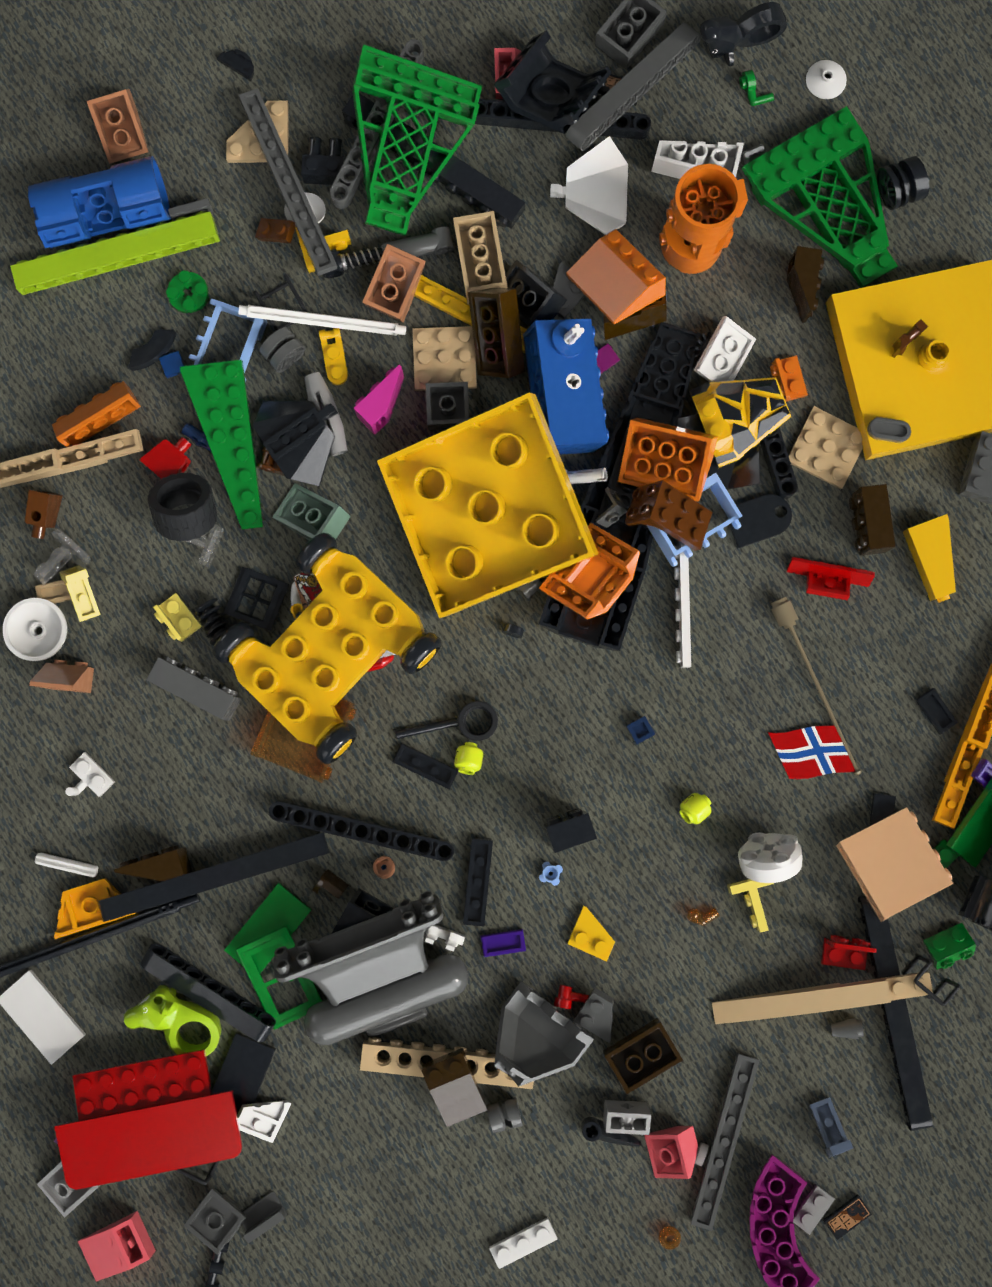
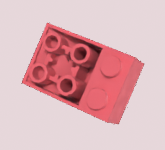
M138 1211L78 1240L96 1282L130 1270L150 1260L156 1251Z

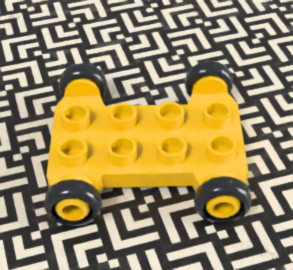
M321 533L312 538L303 547L296 559L298 569L304 574L313 573L323 591L271 646L254 638V630L248 623L239 622L226 630L213 648L215 658L221 663L230 662L233 665L238 682L297 740L314 745L317 748L316 756L324 764H331L336 761L356 740L357 730L350 723H343L335 705L386 651H389L402 658L400 663L403 670L408 674H415L433 659L441 647V639L435 633H426L424 631L419 615L359 558L336 549L337 542L329 533Z

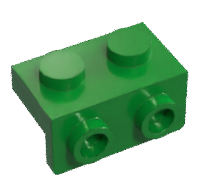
M963 923L923 940L926 949L934 960L936 970L949 968L955 961L961 958L966 960L972 957L976 947L974 940Z

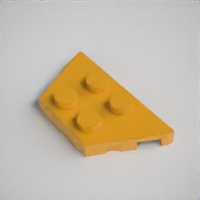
M107 878L63 891L54 938L64 937L123 918L119 917L103 922L97 902L120 895L121 893Z

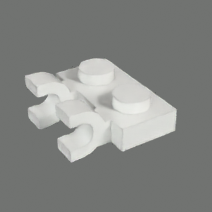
M433 925L425 930V942L433 944L434 940H437L438 937L445 939L447 944L445 949L453 952L458 944L463 945L466 936L438 925Z

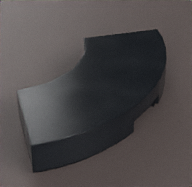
M174 329L155 330L152 338L145 345L132 349L129 368L132 371L147 368L153 365L155 360L163 353L166 354L177 334Z

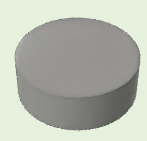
M701 1142L698 1144L699 1148L695 1164L702 1166L709 1145Z

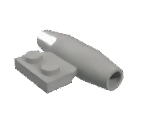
M320 372L305 376L308 401L314 403L317 411H321L331 403L338 412L333 395ZM338 412L332 418L325 420V423L335 435L330 452L332 456L348 451L344 426Z

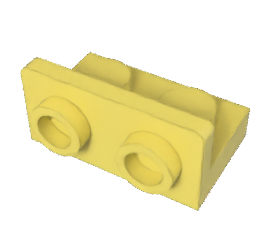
M177 593L162 604H156L153 607L156 611L154 613L155 617L161 624L165 622L169 628L166 631L173 640L177 639L182 642L202 627Z

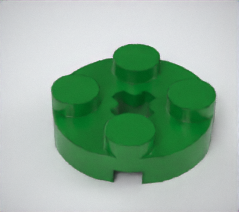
M181 271L171 279L166 290L169 302L181 313L200 311L209 299L207 283L200 275L193 272ZM192 288L191 292L193 295L184 297L185 293L183 291Z

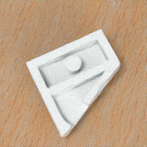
M287 1100L242 1105L237 1115L240 1131L273 1143L291 1103Z

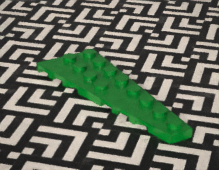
M234 360L180 367V372L241 529L263 527L243 361Z

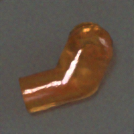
M715 907L705 913L692 908L687 913V918L691 923L701 926L707 925L720 916Z

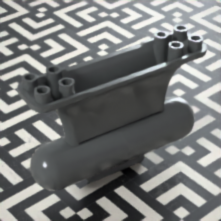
M425 891L420 894V899L415 901L404 899L399 903V907L394 908L390 912L322 938H316L308 941L306 938L300 939L295 943V947L290 949L282 946L275 950L274 954L276 957L273 961L274 975L278 982L284 983L296 978H306L318 985L328 998L308 1008L305 1015L304 1028L307 1036L313 1043L331 1045L365 1031L371 1038L425 1018L428 1013L427 1007L453 998L465 990L469 974L468 968L460 957L453 954H443L430 960H426L423 947L424 932L428 927L438 924L443 919V910L438 896L433 895L431 891Z

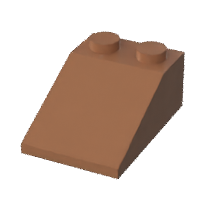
M130 89L87 101L109 164L148 152L138 111Z
M387 244L362 303L369 308L404 322L426 261Z
M54 660V663H46L31 679L29 686L91 693L94 668L88 667V663L75 662V665H67V661Z

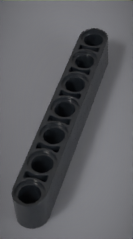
M152 943L141 961V966L146 971L257 1042H265L276 1024L274 1017L163 945Z

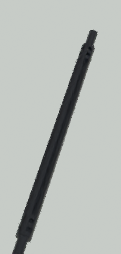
M198 894L179 901L168 902L0 964V978L180 912L182 908L200 902V897Z

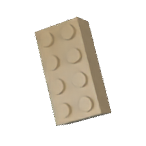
M494 211L453 218L467 304H469L468 292L507 288Z

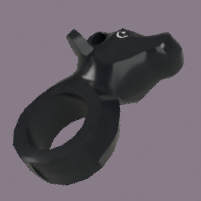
M766 2L748 10L735 21L726 16L714 20L708 19L701 24L700 33L703 41L707 43L712 58L724 56L727 66L730 67L734 65V49L737 46L753 47L768 43L779 37L786 30L787 22L779 3Z

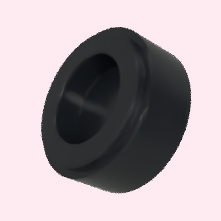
M506 623L502 633L515 638H522L524 629L517 625Z

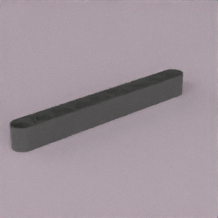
M682 23L588 109L575 124L571 125L566 133V138L582 151L589 147L697 46L701 39V34L687 23Z
M416 39L408 41L399 57L422 65L424 62L422 43ZM412 52H418L417 55H411ZM377 98L366 122L372 124L380 122L382 123L380 126L383 125L386 108H383V106L387 105L385 99ZM393 114L391 115L389 127L391 126L394 120ZM364 128L365 141H373L371 144H366L368 164L370 166L376 154L380 135L376 131ZM359 136L355 140L330 189L332 202L339 209H345L349 206L364 178L362 161L355 162L357 158H361ZM347 176H354L352 180L348 181L345 179ZM340 193L345 194L343 198H336Z

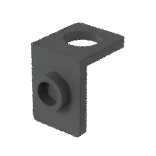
M608 487L605 491L613 505L595 520L596 523L606 528L617 522L628 511L618 492Z

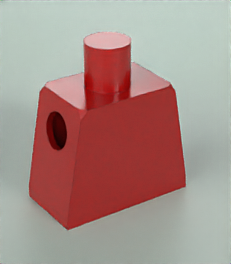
M181 437L175 445L164 439L141 457L140 461L161 479L172 474L184 473L191 463V460L184 453L191 444L184 437Z

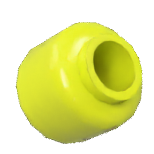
M466 742L465 745L459 746L456 750L454 761L458 772L474 775L475 772L479 771L482 767L483 751L477 747L476 743Z
M692 793L680 804V815L688 824H700L711 814V801L704 794Z

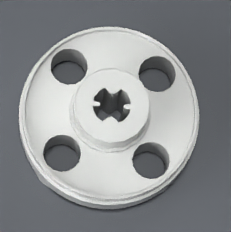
M751 834L748 837V841L738 852L742 873L750 880L760 883H776L795 876L802 867L801 846L798 843L797 837L791 834Z

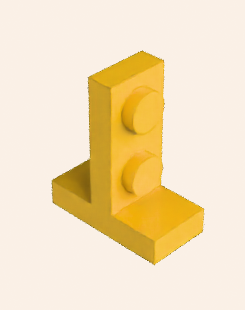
M295 228L308 272H314L315 268L299 232ZM348 230L324 236L330 250L336 249L340 251L351 245Z

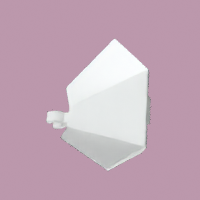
M610 136L567 167L566 187L559 184H551L550 197L565 198V208L605 235L624 226L627 216L628 163Z

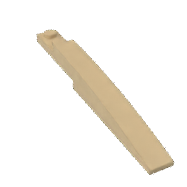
M134 429L59 450L54 448L0 463V488L108 463L107 460L144 451L140 432Z
M926 971L918 981L933 993L930 973ZM918 973L716 1001L712 1002L715 1024L891 1003L892 1000L926 996L928 994L914 983V978Z

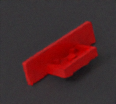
M792 557L787 567V572L807 576L806 593L847 601L850 597V584L869 587L875 577V572L865 569H855L843 565L806 560L804 558Z

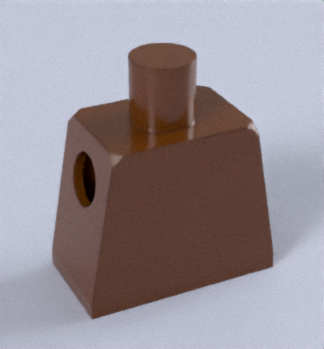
M29 490L25 523L33 525L31 537L44 539L46 528H55L63 495Z

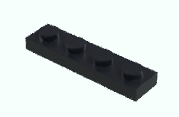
M472 838L463 925L482 927L485 925L493 840Z

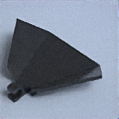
M263 401L253 427L269 454L276 461L287 479L320 487L335 439V435L327 426L325 420L338 414L337 410L331 403L318 412L312 401Z
M699 414L677 419V427L706 433ZM759 444L755 447L753 446L741 459L720 468L715 456H713L707 476L709 477L717 473L726 490L760 484Z

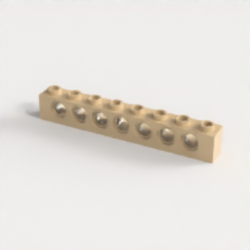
M369 1037L368 1040L363 1042L360 1070L424 1077L421 1071L422 1064H424L421 1061L422 1056L429 1055L434 1060L463 1048L467 1059L473 1060L476 1063L472 1072L477 1083L533 1089L534 1081L518 1087L508 1074L498 1068L493 1072L488 1071L485 1065L489 1062L495 1063L496 1054H488L489 1051L485 1049H476L475 1052H469L465 1047H454V1050L445 1049L446 1046L440 1044H433L432 1048L424 1047V1043L411 1042V1045H405L401 1040H390V1043L381 1042V1038ZM386 1050L390 1058L382 1060L378 1052ZM400 1054H410L411 1060L403 1062L400 1059Z

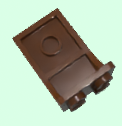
M663 480L638 487L633 492V499L626 513V525L644 524L653 526L666 532L695 551L701 550L713 512Z

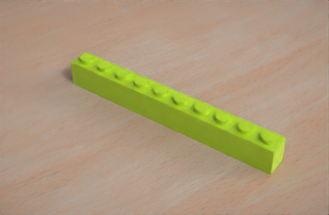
M201 211L196 213L195 216L179 217L169 223L160 222L151 228H139L136 232L129 234L120 233L114 238H102L97 240L96 243L80 244L70 250H58L52 255H40L36 259L29 261L21 260L10 267L16 289L22 295L220 242L211 212Z

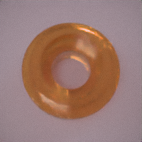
M673 1226L664 1227L659 1233L660 1244L669 1250L678 1247L681 1242L679 1231ZM669 1235L674 1236V1239L671 1242H668L666 1240L667 1236Z

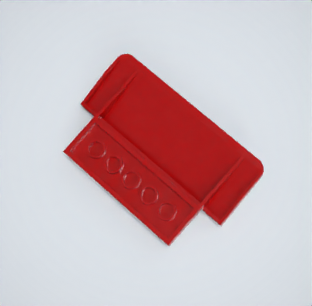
M205 1049L73 1075L79 1121L54 1126L65 1181L70 1188L75 1190L237 1157L242 1151V1140L233 1092L231 1090L212 1094Z

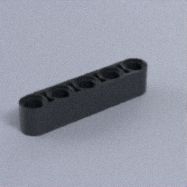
M778 427L771 434L764 437L760 441V445L776 494L783 499H789L797 492L798 484L780 427ZM769 446H776L778 448V453H772L769 449ZM776 465H782L785 472H777ZM783 484L791 488L790 493H785L782 490Z

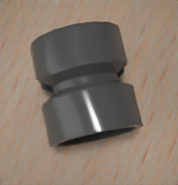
M516 1097L504 1100L502 1105L499 1102L487 1105L493 1134L505 1131L508 1126L511 1129L523 1126Z

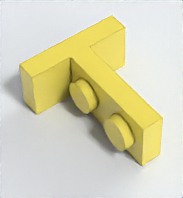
M78 565L60 571L59 574L65 582L78 620L81 622L100 615L87 579L89 577L87 570Z
M747 879L728 884V891L731 895L746 891L747 894L744 895L746 906L751 907L753 915L749 917L752 927L756 928L760 933L769 931L757 888L774 883H760Z

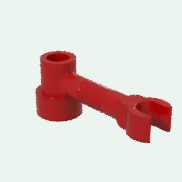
M560 985L558 997H555L554 1006L571 1009L572 1001L585 1003L589 996L572 992L573 987Z

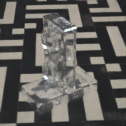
M214 524L207 539L206 535H202L197 539L184 541L203 548L198 561L200 565L210 568L224 529Z
M58 528L51 534L62 547L56 548L51 553V558L46 563H41L35 570L34 576L43 585L73 556L85 566L91 561L90 556Z

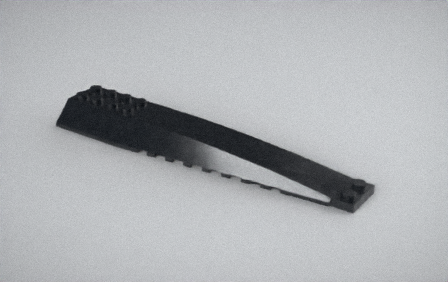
M665 322L660 323L656 338L651 343L598 468H606L608 474L607 481L592 482L581 506L587 525L592 523L639 550L640 555L634 577L606 613L588 620L548 595L538 625L557 635L596 648L620 651L646 571L653 535L647 525H626V513L607 528L596 523L595 520L613 505L605 491L607 487L618 492L627 509L630 508L633 492L638 488L637 486L618 482L630 420L641 418L677 427V419H680L682 416L695 359L694 347L697 346V339L700 337L699 333Z

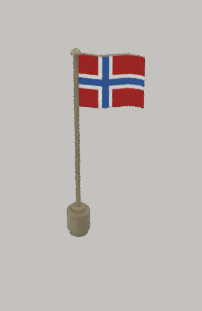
M787 597L771 603V611L779 627L783 626L784 629H790L833 725L811 726L782 733L768 732V735L789 779H808L841 772H853L855 775H860L862 771L857 767L793 628L796 625L795 620L799 619L795 609Z

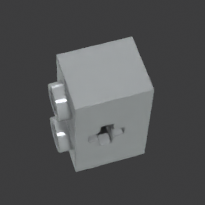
M605 1100L603 1123L606 1133L649 1135L651 1112L648 1102Z

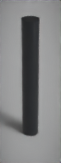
M456 717L397 730L395 734L396 738L400 739L459 726Z

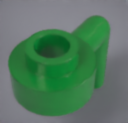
M753 70L742 72V77H739L740 87L742 90L745 89V92L748 94L751 106L774 101L773 93L756 96V79Z

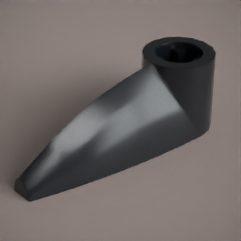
M587 1117L581 1123L583 1137L588 1141L600 1140L618 1145L640 1146L641 1141L630 1134L606 1133L602 1120ZM591 1125H594L596 1131L592 1130L591 1133H588L587 1127L590 1128Z

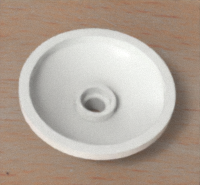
M28 598L18 602L9 610L3 623V637L7 647L13 654L28 661H41L50 658L60 650L67 636V622L63 612L54 603L42 598ZM41 627L43 631L38 635L36 630Z

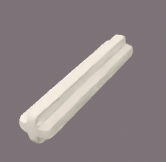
M37 853L35 863L38 865L89 877H96L99 869L96 865L45 853Z

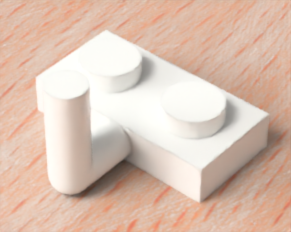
M84 752L69 767L81 781L75 787H68L65 792L68 796H76L88 786L98 797H101L115 781Z

